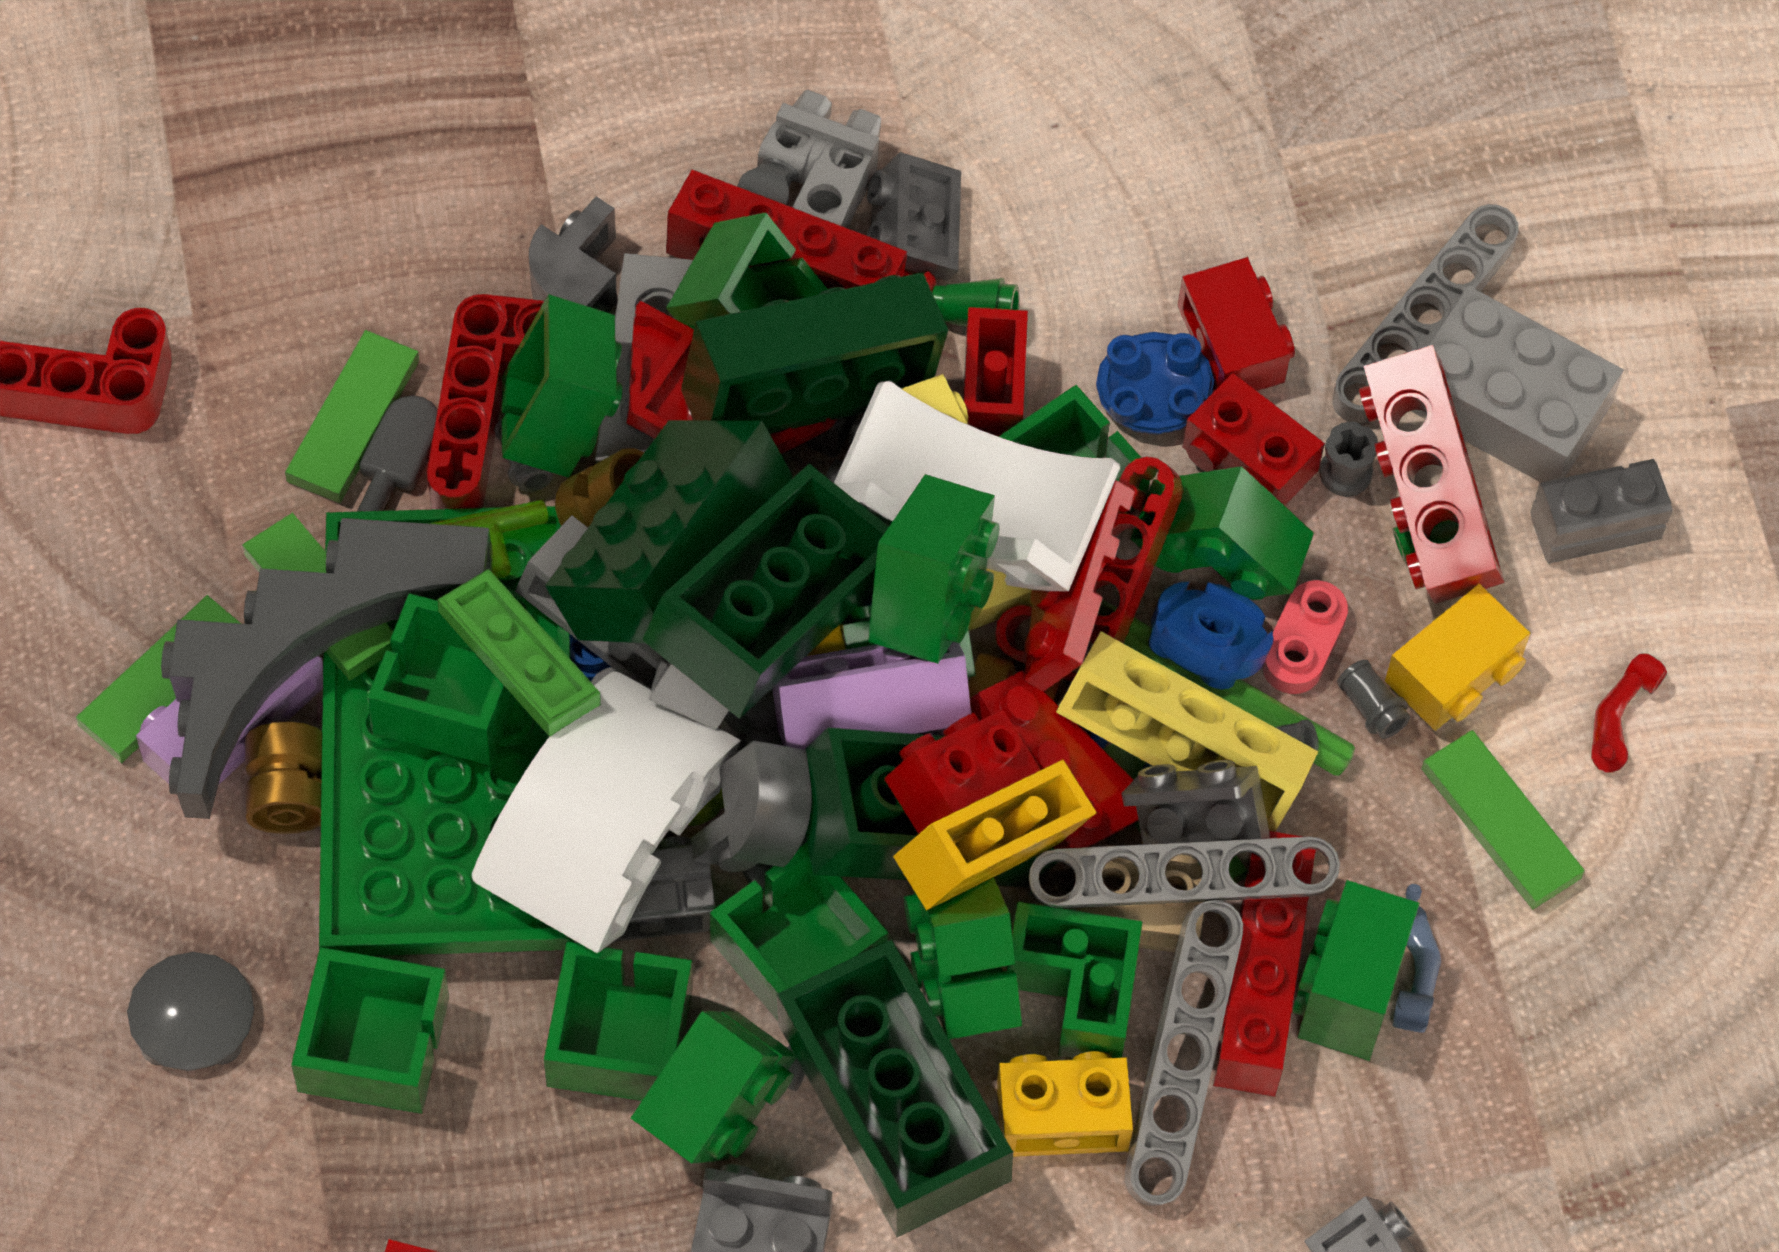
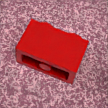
M1245 257L1182 276L1177 306L1189 334L1196 337L1200 342L1201 352L1209 361L1214 378V391L1232 373L1256 391L1285 383L1289 361L1295 356L1293 339L1285 324H1277L1271 310L1273 308V297L1269 284L1264 276H1256L1249 258Z
M969 307L963 383V401L968 413L967 424L999 437L1023 421L1028 311Z

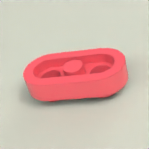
M1320 580L1307 581L1296 587L1290 595L1273 631V644L1262 666L1266 680L1275 689L1287 694H1301L1311 690L1319 682L1343 631L1348 614L1347 600L1341 590L1333 584ZM1320 602L1328 610L1322 613L1314 612L1309 608L1308 604ZM1297 651L1305 659L1301 662H1293L1285 656V653Z

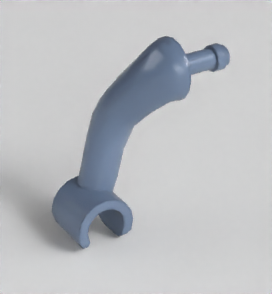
M1417 884L1409 885L1405 893L1406 899L1418 902L1422 893L1420 886ZM1419 906L1407 942V948L1413 955L1415 963L1411 992L1399 991L1392 1026L1424 1033L1428 1026L1430 1011L1434 1002L1433 993L1441 966V955L1427 920L1426 912Z

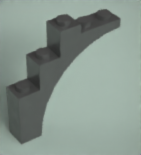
M341 518L339 540H329L326 573L260 568L257 591L248 590L246 594L244 624L177 619L174 642L166 641L163 646L161 672L164 679H170L176 700L180 702L177 722L178 735L185 738L182 757H173L171 760L169 792L178 796L184 817L210 819L221 774L242 731L267 698L305 663L348 636L399 619L409 593L438 601L442 596L485 570L489 569L492 572L494 554L489 528Z

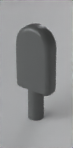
M411 395L401 397L390 404L360 461L362 475L371 478L372 481L357 511H384L395 487L405 491L414 490L430 456L438 410L433 402L424 397Z

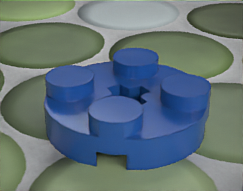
M1179 582L1164 590L1151 617L1152 633L1148 642L1154 653L1163 658L1171 659L1184 669L1200 675L1207 685L1221 690L1233 687L1236 679L1248 678L1262 668L1274 638L1272 631L1267 635L1262 625L1266 616L1253 601L1235 593L1229 587L1209 582L1204 591L1186 590L1189 582ZM1211 628L1217 631L1218 633L1212 632L1209 629Z

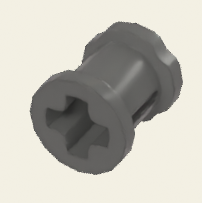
M1353 421L1344 422L1333 427L1329 438L1326 440V454L1322 458L1319 470L1321 481L1329 491L1336 495L1347 497L1358 495L1369 486L1373 474L1372 464L1377 456L1374 444L1378 443V438L1372 429L1361 426Z

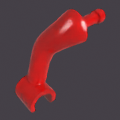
M1642 653L1632 659L1623 677L1598 704L1595 711L1591 758L1594 765L1606 773L1620 770L1628 760V750L1625 745L1621 720L1626 706L1640 688L1653 694L1667 676L1664 664L1650 654Z

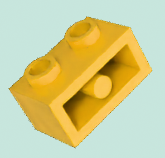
M1479 583L1392 654L1385 682L1400 697H1403L1408 705L1436 731L1451 718L1456 722L1465 719L1482 701L1483 695L1481 693L1495 681L1500 686L1507 684L1521 671L1526 663L1523 654L1531 633Z
M1092 1051L1078 1054L1073 1060L1048 1061L1042 1055L1026 1054L1014 1057L1010 1060V1063H999L996 1085L999 1128L1013 1150V1157L1128 1152L1133 1125L1127 1057L1111 1058L1108 1053Z

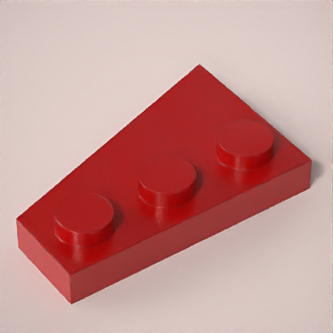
M1023 670L978 692L970 698L971 711L977 715L979 720L1004 710L1041 770L1064 760L1097 812L1061 843L1054 846V849L1092 847L1139 821L1136 806H1124L1121 794L1131 784L1133 779L1083 729L1073 721L1056 713L1059 706L1045 692L1025 682V672Z

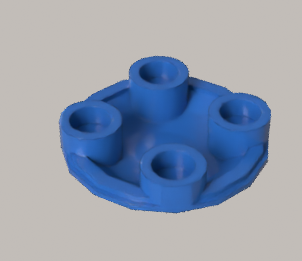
M1148 332L1134 336L1120 335L1111 340L1107 347V355L1099 366L1096 387L1102 407L1115 422L1134 432L1159 435L1179 431L1186 427L1187 419L1212 394L1214 378L1209 361L1202 354L1200 342L1196 337L1187 333L1174 335Z

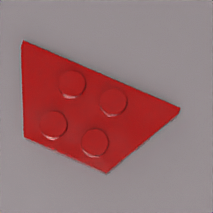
M640 300L636 305L633 319L626 423L655 439L669 420H693L681 387L694 329ZM827 418L825 422L794 429L790 427L784 431L772 433L770 436L780 454H783L829 430L837 419L830 420L831 418Z

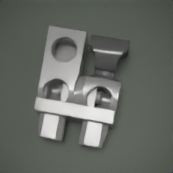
M805 90L793 106L782 103L776 115V122L771 126L760 146L758 167L744 173L737 187L788 206L789 186L791 182H798L803 184V187L793 208L848 228L858 205L865 196L872 176L877 171L881 118L879 115L859 109L853 110L846 125L829 119L832 111V102L824 95Z

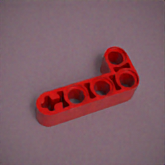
M478 294L465 298L458 305L453 319L427 468L431 509L483 508L496 436L494 428L498 423L502 400V375L544 303L543 300ZM481 328L493 330V332L487 335L472 334L473 331ZM472 379L484 381L482 385L477 387L462 385L464 382ZM461 431H471L476 433L475 436L469 439H458L453 437L456 433H459ZM454 470L462 472L464 479L459 482L457 489H453L455 482Z
M133 308L123 312L116 319L112 327L106 355L0 341V416L123 434H139L148 430L156 423L160 415L172 365V352L166 325L162 317L154 310L148 308ZM140 342L152 343L150 346L143 349L132 348L135 344H138ZM23 377L14 384H3L8 378ZM69 385H81L76 391L61 392L64 387ZM128 393L141 394L133 400L123 401L119 399Z
M1148 456L1137 458L1127 465L1120 477L1119 482L1135 490L1131 506L1140 512L1146 501V494L1139 489L1142 479L1153 480L1158 472L1157 480L1165 485L1161 496L1151 494L1143 509L1144 512L1154 517L1151 525L1135 515L1126 514L1127 512L1123 513L1120 511L1117 513L1111 535L1117 538L1125 529L1137 528L1142 533L1143 546L1139 554L1131 559L1123 560L1116 554L1114 561L1105 564L1102 573L1098 577L1094 591H1097V589L1104 585H1115L1119 590L1120 603L1112 614L1104 617L1097 616L1090 637V641L1093 644L1100 632L1124 644L1181 502L1183 494L1181 478L1173 468L1158 458ZM1020 605L1012 607L1002 614L997 622L995 635L997 644L1003 653L1026 664L1027 653L1019 650L1015 644L1014 634L1021 622L1031 619L1032 607ZM1073 670L1063 679L1072 682L1077 673Z

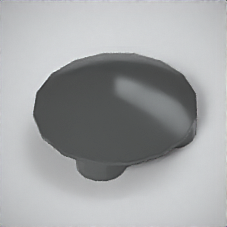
M189 952L169 956L149 968L132 990L127 1014L131 1036L140 1047L142 1055L148 1062L168 1068L192 1071L212 1067L216 1064H228L238 1057L242 1050V1042L250 1031L254 1015V1005L251 988L236 967L216 955Z

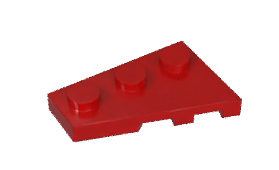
M1115 480L1069 591L1033 589L1031 591L1032 613L1030 631L1024 647L1027 653L1024 681L1043 692L1083 663L1103 598L1100 593L1094 591V587L1105 564L1114 561L1120 540L1111 535L1117 513L1120 511L1124 513L1130 510L1135 490Z

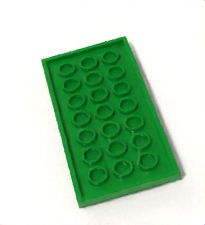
M555 506L326 512V552L329 540H339L341 518L489 528L494 554L492 573L570 658V634L515 592L528 561L561 527ZM398 619L386 623L393 632ZM324 652L319 949L322 947L368 956L554 951L565 950L566 942L574 943V940L486 890L472 879V871L500 813L525 771L549 738L548 734L517 700L513 706L491 766L373 734L367 696L381 661L349 681L327 653Z

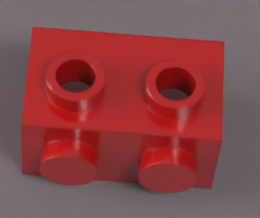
M1232 373L1187 419L1182 448L1186 450L1192 462L1206 472L1242 466L1285 506L1319 471L1325 443Z
M1001 710L982 720H979L975 713L968 714L945 729L943 732L945 737L937 741L931 733L916 739L899 752L903 762L884 779L916 831L920 834L930 824L1041 769L1004 710Z

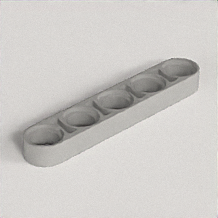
M1487 204L1475 209L1340 372L1334 387L1333 407L1343 420L1357 422L1362 425L1369 423L1363 405L1351 403L1346 398L1344 389L1355 383L1369 386L1364 366L1382 361L1377 352L1380 346L1387 343H1396L1403 346L1407 352L1427 347L1467 286L1469 285L1481 292L1509 258L1515 247L1519 230L1515 215L1507 208ZM1483 224H1494L1505 232L1507 239L1499 244H1488L1477 237L1475 229ZM1452 263H1461L1472 270L1475 278L1469 283L1456 284L1445 277L1443 268ZM1419 303H1429L1440 310L1442 319L1433 324H1423L1412 316L1410 309Z
M1316 837L1054 849L1044 852L1035 859L1030 868L1029 885L1031 893L1038 902L1045 906L1061 909L1206 902L1208 900L1229 901L1311 897L1324 893L1333 885L1339 874L1340 862L1338 854L1332 845ZM1301 850H1317L1327 859L1329 866L1328 874L1320 883L1313 885L1305 884L1294 875L1292 869L1293 858ZM1239 853H1254L1264 862L1266 869L1265 877L1258 885L1250 888L1241 887L1230 877L1229 863ZM1176 856H1191L1201 866L1202 879L1191 890H1177L1167 881L1165 875L1166 866ZM1117 858L1131 861L1139 873V881L1136 887L1130 892L1123 894L1110 891L1102 879V870L1105 865ZM1054 861L1064 862L1069 865L1076 877V883L1072 891L1060 897L1050 896L1045 893L1040 887L1038 880L1042 868Z
M1208 900L1194 906L1186 914L1179 934L1125 1168V1184L1128 1192L1136 1201L1148 1206H1159L1174 1201L1182 1193L1189 1173L1243 936V922L1239 912L1231 904L1222 900ZM1205 912L1220 914L1228 924L1229 935L1226 942L1219 947H1209L1203 944L1197 936L1196 923L1198 918ZM1191 973H1201L1207 976L1213 983L1215 996L1207 1008H1194L1183 998L1182 984L1184 979ZM1178 1034H1185L1194 1038L1200 1047V1060L1192 1070H1180L1174 1067L1168 1058L1167 1048L1170 1040ZM1163 1096H1173L1179 1099L1186 1110L1184 1126L1175 1133L1161 1130L1153 1118V1108L1156 1102ZM1158 1158L1170 1167L1172 1183L1164 1194L1152 1195L1146 1192L1140 1184L1139 1170L1147 1159Z

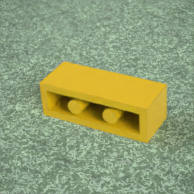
M1061 760L930 824L893 857L927 911L1058 845L1097 812L1065 761Z

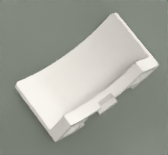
M887 381L880 382L876 386L834 483L888 526H890L925 474L995 495L992 521L999 523L1000 530L995 549L987 560V569L1003 572L1006 575L1004 581L1009 586L1044 591H1069L1120 470V465L1112 458L1064 455L997 437L932 408L894 383Z
M610 672L594 685L600 692V706L547 739L500 813L472 871V879L476 884L596 953H599L625 933L642 895L661 864L660 859L652 855L668 830L680 836L697 813L713 797L720 793L722 786L719 767L736 754L741 743L740 739L720 728L714 730L649 700L651 692L649 688L620 672Z

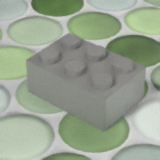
M1469 285L1428 345L1434 346L1442 361L1464 441L1541 483L1566 477L1611 407L1624 369ZM1411 411L1424 419H1426L1427 413L1425 411Z

